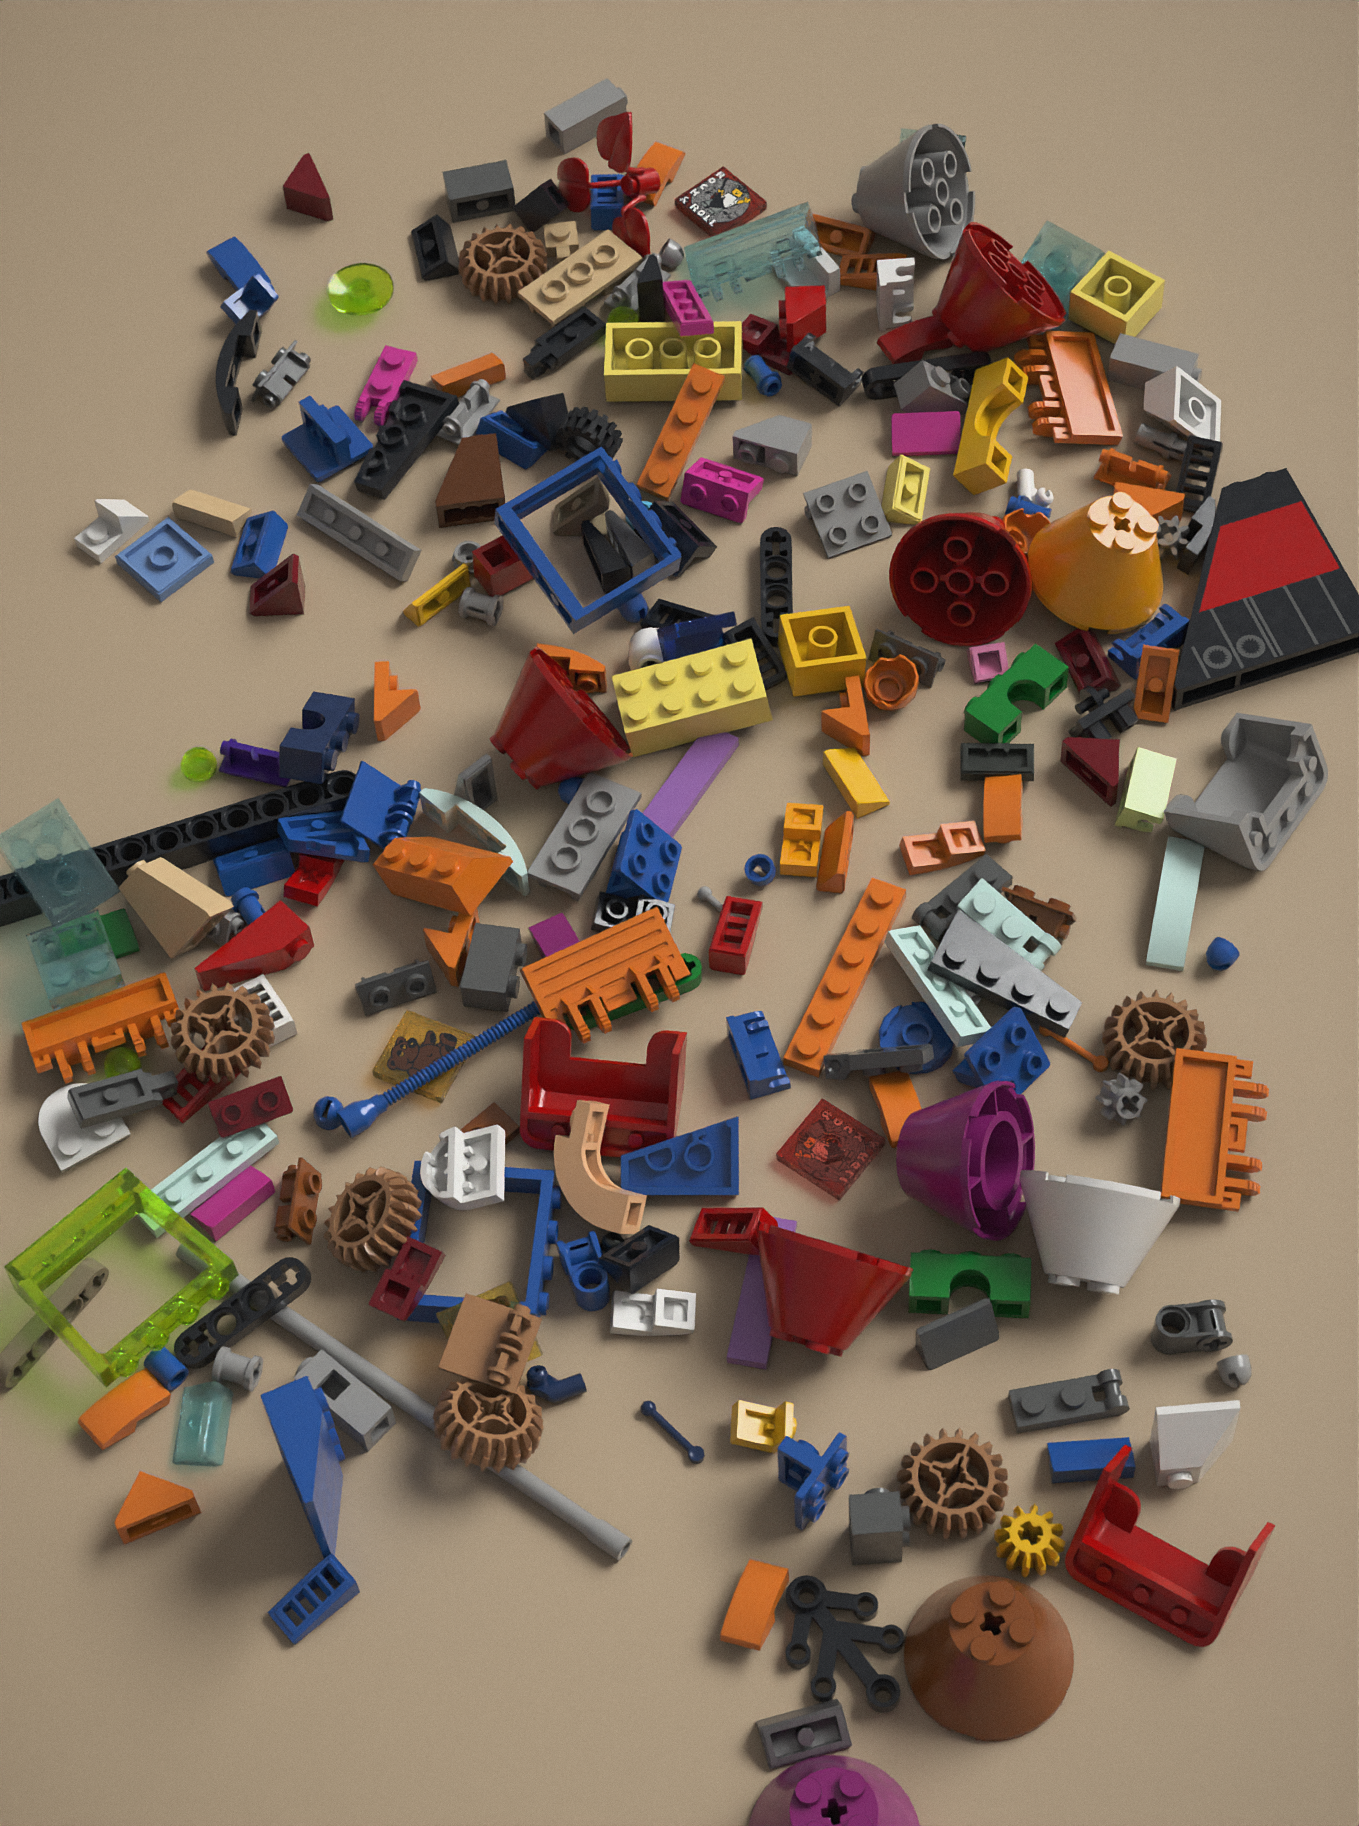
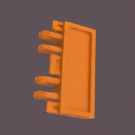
M1044 331L1043 335L1028 337L1029 350H1018L1013 356L1015 364L1021 367V370L1028 376L1027 383L1039 385L1043 401L1032 402L1027 407L1029 418L1035 419L1031 423L1033 434H1036V436L1053 437L1054 443L1119 445L1123 434L1094 332Z
M658 907L562 949L520 970L542 1018L558 1019L566 1024L563 1016L567 1014L574 1031L583 1044L591 1041V1035L579 1008L588 1005L598 1028L606 1034L612 1031V1025L607 1013L637 1000L631 984H635L649 1011L653 1012L659 1009V1004L647 977L656 974L666 997L673 1003L680 999L679 990L675 982L690 975Z
M163 972L24 1021L21 1024L37 1073L53 1069L51 1059L56 1058L63 1080L67 1084L73 1081V1072L70 1066L77 1063H82L83 1069L87 1072L88 1076L96 1073L87 1046L93 1045L95 1053L121 1045L126 1043L124 1036L126 1032L130 1033L138 1058L147 1055L144 1040L150 1037H155L157 1045L160 1046L161 1050L168 1048L169 1044L160 1020L166 1019L168 1027H171V1023L177 1022L175 1014L179 1007L166 973Z
M1176 1048L1173 1061L1160 1199H1170V1195L1180 1198V1204L1239 1212L1241 1195L1255 1196L1260 1194V1185L1255 1181L1225 1177L1226 1170L1247 1173L1262 1171L1260 1159L1228 1154V1151L1245 1152L1248 1121L1262 1122L1267 1118L1265 1108L1232 1103L1233 1096L1253 1099L1268 1097L1269 1088L1267 1085L1235 1080V1077L1251 1079L1253 1061L1237 1059V1056Z

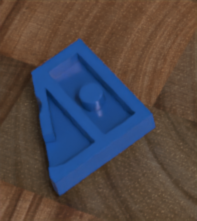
M343 810L278 818L277 831L287 851L357 862H369L370 849L363 836L340 822Z

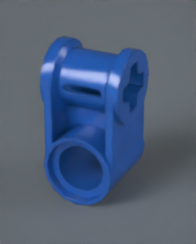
M595 1231L588 1232L587 1237L564 1243L562 1240L557 1241L556 1246L564 1273L568 1276L579 1307L591 1312L604 1308L609 1303L611 1295L607 1271L599 1264V1257L602 1256V1251ZM588 1284H599V1286L594 1289L584 1288Z

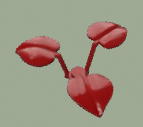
M624 112L603 119L598 125L596 140L599 154L604 160L608 161V167L617 173L627 172L625 176L620 180L589 182L587 164L579 158L571 157L564 159L557 168L558 188L570 204L567 208L572 212L580 213L589 207L591 200L589 189L621 186L623 193L634 199L621 208L622 216L614 219L612 233L644 258L645 255L650 254V231L645 215L634 206L640 202H645V195L655 194L659 191L660 177L658 172L652 167H630L633 138L632 112Z

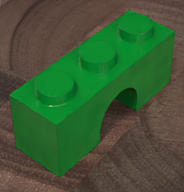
M1035 643L1026 653H1019L1013 660L1011 667L1003 675H996L983 694L979 697H973L967 703L964 709V731L980 743H1010L1021 732L1022 711L1012 703L1027 700L1044 710L1067 688L1069 666Z
M934 1249L911 1252L910 1268H913V1272L909 1282L908 1313L948 1315L951 1295L960 1288L974 1287L981 1290L989 1298L995 1317L1029 1319L1031 1258L1022 1257L1015 1253L985 1256L974 1251H965L960 1254H943Z

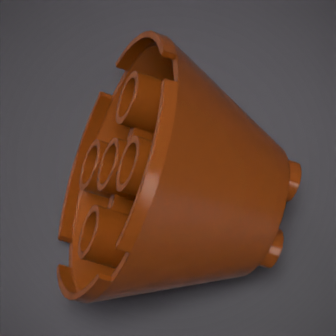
M980 1575L959 1579L945 1585L933 1593L921 1605L910 1623L905 1638L904 1667L912 1694L925 1713L936 1723L949 1731L952 1729L961 1734L975 1737V1740L996 1742L1028 1734L1043 1725L1054 1715L1065 1699L1071 1683L1074 1668V1651L1069 1630L1063 1618L1042 1594L1028 1585L1010 1578Z

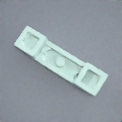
M424 788L419 792L423 813L447 833L459 824L492 852L510 856L513 863L502 875V878L523 896L530 893L527 869L522 854L512 837L499 822L483 809L456 795L429 788Z
M1168 836L1146 965L1178 971L1184 970L1205 846L1193 840Z

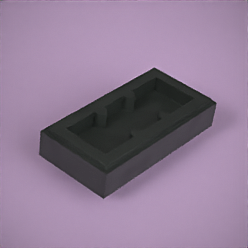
M961 743L960 780L985 781V777L1021 774L1022 781H1034V744Z

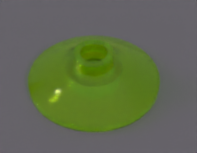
M356 263L337 271L328 283L327 292L329 301L338 311L348 315L363 316L375 313L385 307L393 296L394 285L390 274L382 267L370 263Z

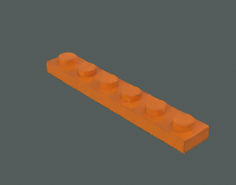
M871 878L783 1057V1064L785 1066L819 1078L825 1066L824 1055L830 1054L882 949L886 935L891 930L906 899V889Z

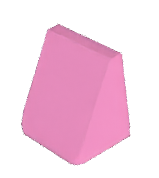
M1005 642L970 647L966 650L974 683L991 681L996 675H1003L1009 669Z

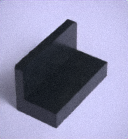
M654 501L649 507L648 511L653 510L657 514L662 524L661 529L668 538L672 537L677 542L676 547L682 554L679 571L672 574L674 577H681L695 557H710L717 546L673 501ZM634 528L633 531L644 541L636 528Z

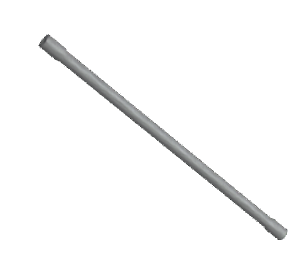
M191 1237L186 1238L177 1249L176 1256L202 1275L209 1276L234 1294L251 1282ZM258 1291L251 1296L250 1305L258 1311L264 1309L269 1301L267 1292ZM288 1306L270 1318L319 1352L321 1349L361 1382L434 1431L433 1414L435 1407ZM519 1464L516 1465L514 1470L504 1466L499 1473L492 1467H487L583 1533L590 1542L615 1559L621 1560L628 1552L632 1544L631 1538L606 1521L596 1518Z

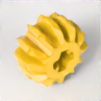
M1035 1504L1031 1505L1029 1513L1026 1514L1017 1505L1013 1510V1517L1003 1515L1000 1518L1002 1528L995 1530L994 1541L999 1543L996 1547L997 1557L1007 1558L1006 1568L1008 1571L1015 1569L1018 1565L1021 1566V1575L1024 1578L1029 1575L1030 1568H1035L1036 1572L1043 1576L1046 1573V1564L1056 1567L1060 1559L1057 1553L1065 1550L1066 1542L1060 1538L1064 1529L1062 1524H1051L1053 1521L1051 1510L1045 1512L1042 1516L1037 1515L1038 1507Z

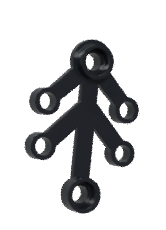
M800 1576L794 1579L786 1590V1603L795 1614L792 1639L785 1650L787 1664L794 1669H803L810 1663L811 1650L807 1640L813 1619L823 1632L817 1674L811 1680V1694L813 1698L818 1702H827L834 1698L836 1682L833 1677L838 1651L866 1687L868 1705L880 1713L894 1710L900 1701L899 1683L890 1675L878 1674L854 1642L879 1645L885 1653L895 1654L903 1647V1631L896 1625L877 1627L837 1621L828 1610L853 1611L859 1620L870 1621L878 1613V1600L872 1593L862 1592L855 1595L828 1591L824 1583L813 1576ZM803 1593H810L815 1599L811 1603L806 1604L801 1602L799 1597ZM863 1601H868L873 1605V1609L869 1612H863L858 1608V1605ZM887 1634H895L899 1641L894 1645H889L884 1642L883 1638ZM795 1649H801L806 1653V1656L801 1660H795L790 1654ZM820 1682H826L830 1684L831 1690L827 1693H820L815 1687ZM879 1691H886L891 1695V1698L887 1702H879L875 1695Z

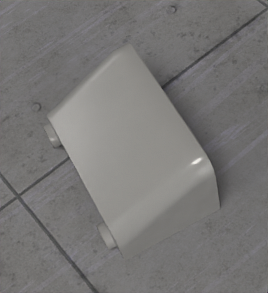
M1236 713L1221 734V744L1227 760L1195 803L1190 796L1179 794L1168 804L1164 814L1172 830L1245 868L1263 871L1269 867L1322 793L1328 779V768L1312 724Z

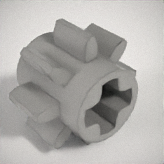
M1176 515L1172 520H1164L1162 516H1159L1157 540L1160 560H1163L1165 555H1173L1177 560L1179 559L1178 552L1182 548L1185 549L1189 544L1183 537L1187 536L1190 530L1188 526L1178 527L1179 518ZM1167 533H1171L1173 541L1169 543L1166 542L1164 537Z
M1118 1073L1117 1078L1114 1080H1104L1100 1095L1096 1096V1099L1105 1105L1100 1113L1109 1120L1114 1118V1120L1122 1125H1125L1127 1119L1140 1118L1143 1104L1148 1101V1099L1138 1093L1143 1085L1134 1078L1129 1081V1078L1121 1073Z

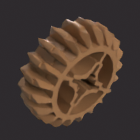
M496 223L494 229L488 230L483 227L482 234L472 233L471 241H464L463 250H460L459 275H461L465 289H469L473 297L480 295L483 302L491 298L495 305L500 300H506L510 305L511 300L514 298L523 301L518 297V292L547 272V253H545L541 239H536L533 231L526 233L523 226L515 230L510 223L506 228H500Z
M212 983L211 992L207 994L197 989L196 995L198 999L193 1001L185 998L184 1005L186 1010H176L175 1017L177 1022L171 1023L170 1029L173 1036L170 1041L172 1048L176 1050L175 1056L177 1061L181 1064L184 1063L185 1070L189 1074L196 1072L197 1077L202 1082L211 1075L212 1081L217 1085L222 1076H227L228 1081L233 1083L235 1074L240 1072L248 1078V1067L253 1066L260 1069L262 1065L260 1057H269L271 1052L269 1045L274 1044L275 1036L272 1030H274L275 1025L273 1018L269 1016L268 1006L265 1003H261L260 997L256 993L249 995L248 990L243 985L235 992L233 986L229 983L226 984L222 991H219L217 986ZM241 1016L247 1018L252 1023L250 1034L244 1032L243 1028L240 1027L239 1020ZM196 1033L201 1034L205 1040L206 1047L203 1051L193 1044Z
M1157 989L1152 993V997L1148 998L1140 991L1137 994L1136 1001L1126 996L1122 1006L1115 1005L1112 1009L1111 1016H1108L1105 1020V1032L1102 1033V1043L1105 1045L1104 1056L1107 1059H1111L1110 1066L1112 1071L1121 1070V1074L1127 1078L1134 1077L1141 1084L1149 1082L1152 1091L1157 1088V1083L1161 1082L1169 1090L1172 1080L1175 1039L1179 1036L1183 1038L1185 1043L1183 1049L1205 1052L1204 1048L1207 1046V1037L1204 1034L1205 1025L1204 1021H1198L1199 1014L1197 1009L1187 1010L1188 1003L1186 999L1178 1003L1173 1002L1174 996L1172 992L1166 999L1160 998ZM1133 1027L1136 1030L1134 1041L1127 1044L1124 1034Z
M382 1166L378 1169L369 1167L365 1174L357 1173L353 1183L345 1182V1190L341 1195L336 1194L338 1200L334 1206L328 1208L332 1214L324 1222L328 1230L323 1236L328 1241L327 1249L338 1259V1262L356 1271L365 1273L367 1270L377 1272L381 1265L389 1267L391 1258L393 1256L397 1257L403 1244L407 1242V1236L410 1237L411 1233L418 1231L414 1225L422 1217L418 1211L422 1204V1201L417 1197L418 1190L407 1180V1177L398 1171L394 1172Z
M462 1377L458 1382H450L449 1387L446 1388V1391H442L441 1396L438 1398L433 1414L434 1437L440 1440L441 1450H451V1460L463 1459L466 1468L471 1464L480 1466L481 1472L487 1467H492L497 1473L504 1466L514 1470L517 1464L526 1463L539 1446L544 1429V1420L541 1413L542 1407L536 1405L535 1395H525L524 1385L518 1386L516 1394H512Z
M960 1427L955 1431V1437H948L946 1430L942 1428L939 1431V1439L937 1440L926 1433L923 1437L924 1446L913 1442L910 1446L912 1456L904 1455L901 1459V1466L904 1469L897 1472V1481L902 1484L897 1488V1491H899L901 1499H906L903 1502V1506H909V1513L915 1512L913 1515L915 1526L927 1521L926 1531L929 1535L934 1533L937 1527L943 1529L942 1535L945 1540L950 1537L951 1530H958V1535L962 1539L967 1536L968 1527H971L974 1532L979 1534L983 1529L982 1521L992 1525L996 1520L994 1511L1001 1512L1004 1509L1005 1501L1002 1498L1008 1496L1009 1486L1004 1483L1008 1480V1470L1000 1468L1003 1461L1001 1454L990 1455L993 1447L990 1441L980 1446L978 1445L979 1436L976 1432L969 1439H964L963 1431ZM943 1459H953L949 1463L937 1462ZM969 1464H972L979 1470L985 1479L987 1488L978 1485V1480L968 1474ZM960 1473L959 1482H955L946 1494V1484L950 1485ZM919 1479L928 1482V1487L937 1492L936 1503L929 1500L923 1493L919 1485ZM963 1503L969 1505L964 1508L951 1509L956 1504Z

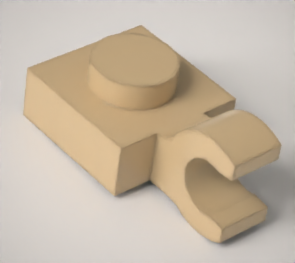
M576 221L543 225L547 257L557 256V263L559 264L579 250Z

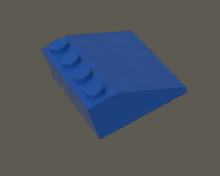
M305 1376L260 1395L286 1469L322 1556L325 1558L330 1553H333L334 1556L336 1553L343 1474L339 1462L346 1458L341 1448V1442L336 1432L335 1423L329 1411L330 1408L321 1387L313 1390L308 1376Z

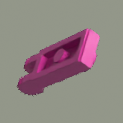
M385 345L358 399V403H356L354 410L355 420L365 421L371 407L375 406L377 408L374 413V424L383 426L390 415L388 410L392 401H397L399 398V387L403 380L409 381L417 364L416 352Z

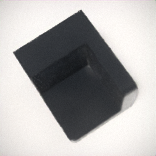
M549 179L514 205L512 209L529 232L533 231L534 233L553 217L569 207L570 204L554 182Z

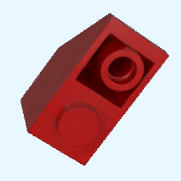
M825 285L785 287V300H778L780 339L787 340V352H791V349L808 333L811 332L815 335V339L826 333Z
M503 536L472 551L474 576L491 597H494V595L501 596L533 579Z

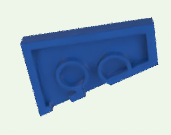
M739 1116L621 1155V1188L643 1195H739Z

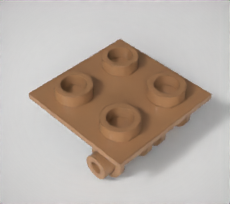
M466 1293L438 1369L516 1394L542 1318L530 1315L531 1309L524 1305L516 1304L515 1308L512 1309Z

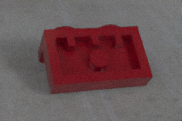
M282 1076L207 1103L219 1135L222 1138L293 1112V1106Z

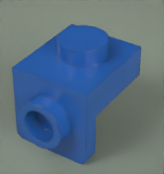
M255 273L247 284L226 299L220 308L237 324L250 310H257L260 319L270 311L279 296L268 280L263 279L259 273Z

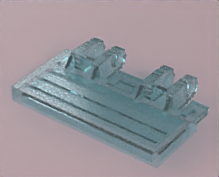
M808 202L684 247L691 281L700 298L709 296V288H711L716 302L723 300V290L720 285L729 281L732 291L737 295L743 292L740 280L742 276H744L746 282L773 273L771 266L774 265L777 277L781 279L786 277V268L783 261L792 258L795 268L800 272L806 270L802 254L807 253L808 259L822 255L812 210Z

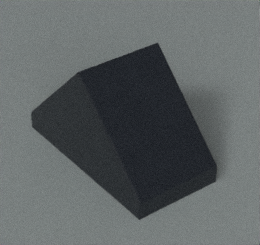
M564 393L545 396L507 407L505 413L548 451L559 449L558 446L560 444L556 443L555 438L557 436L555 434L568 414Z

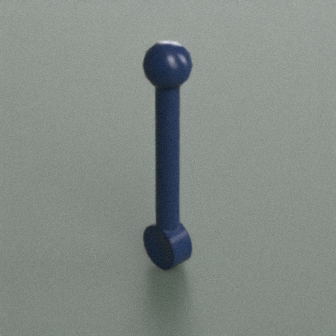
M646 1400L642 1403L640 1407L642 1414L651 1416L688 1452L690 1462L699 1464L704 1460L705 1453L703 1448L693 1446L656 1411L654 1402Z

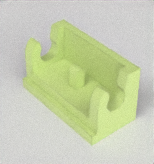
M1140 747L1137 748L1127 767L1115 826L1121 828L1125 826L1138 831L1152 832L1153 824L1151 823H1162L1176 764L1175 758Z

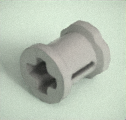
M467 587L459 604L460 617L466 619L471 616L485 620L489 626H495L502 613L503 597L500 595L491 597L477 593L472 587Z
M223 1346L217 1353L213 1364L212 1380L220 1383L223 1380L241 1384L244 1386V1390L252 1392L258 1385L262 1374L263 1358L256 1355L252 1358L232 1353L231 1348Z

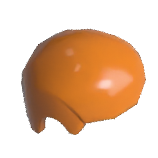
M1023 508L1015 510L1010 514L1008 513L1002 518L1006 530L1019 545L1025 557H1027L1029 546L1035 535L1044 526L1051 523L1043 513L1037 512L1036 514L1028 515L1024 513Z
M899 654L895 658L881 657L865 673L863 688L867 700L882 710L893 711L902 709L915 698L919 686V675L915 664L904 655Z

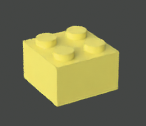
M1108 250L1070 292L1068 319L1116 344L1120 333L1136 337L1162 308L1165 280Z

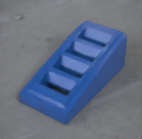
M591 175V182L620 180L623 175ZM621 186L591 189V228L593 230H612L614 219L622 216L621 208L624 207V193Z
M330 1553L268 1612V1615L292 1644L295 1645L359 1594L360 1591L352 1575L333 1553ZM331 1576L340 1584L336 1589L327 1581ZM317 1587L327 1596L323 1602L313 1592ZM306 1598L315 1609L311 1614L299 1603L302 1599ZM291 1608L302 1620L298 1626L286 1614Z

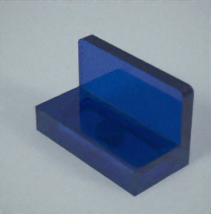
M735 612L676 623L656 629L664 662L725 646L726 642L722 635L723 629L737 626Z

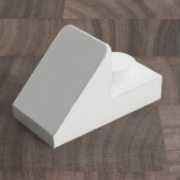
M96 499L94 502L99 517L74 538L76 546L99 563H103L150 521L146 514L126 500Z

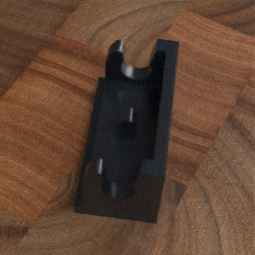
M810 332L791 349L786 368L840 407L862 384L861 376L864 372L859 368L853 373L845 369L815 346L813 340L816 336Z

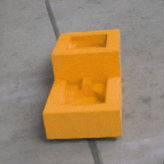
M787 803L783 827L780 875L817 877L824 805Z

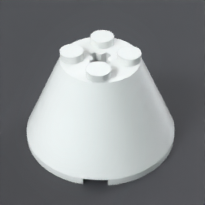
M1021 1170L1019 1179L1043 1270L1045 1274L1049 1275L1048 1283L1079 1287L1080 1281L1087 1282L1086 1290L1119 1294V1289L1126 1286L1180 1204L1179 1197L1170 1195V1199H1160L1161 1192L1137 1186L1069 1174L1066 1177L1048 1175L1049 1172Z

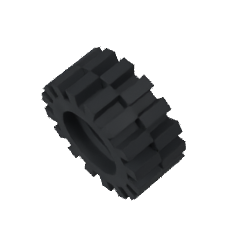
M575 407L573 410H570L555 434L557 436L555 438L556 443L560 444L558 446L560 451H567L565 456L568 459L573 457L576 461L601 446L607 455L613 459L623 442V438H621V431L615 430L617 425L614 421L609 423L607 421L608 416L605 414L602 417L599 416L598 410L595 409L589 412L588 407H582L581 410L579 407Z

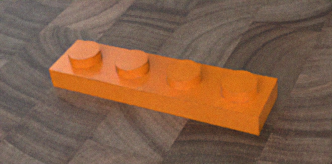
M693 363L636 484L638 489L663 500H670L725 382V376Z

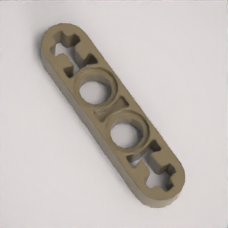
M92 1257L83 1260L0 1353V1382L3 1385L11 1388L23 1379L102 1289L108 1279L109 1269Z

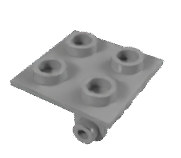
M868 471L803 493L807 506L804 507L805 515L808 520L813 519L828 558L892 536Z

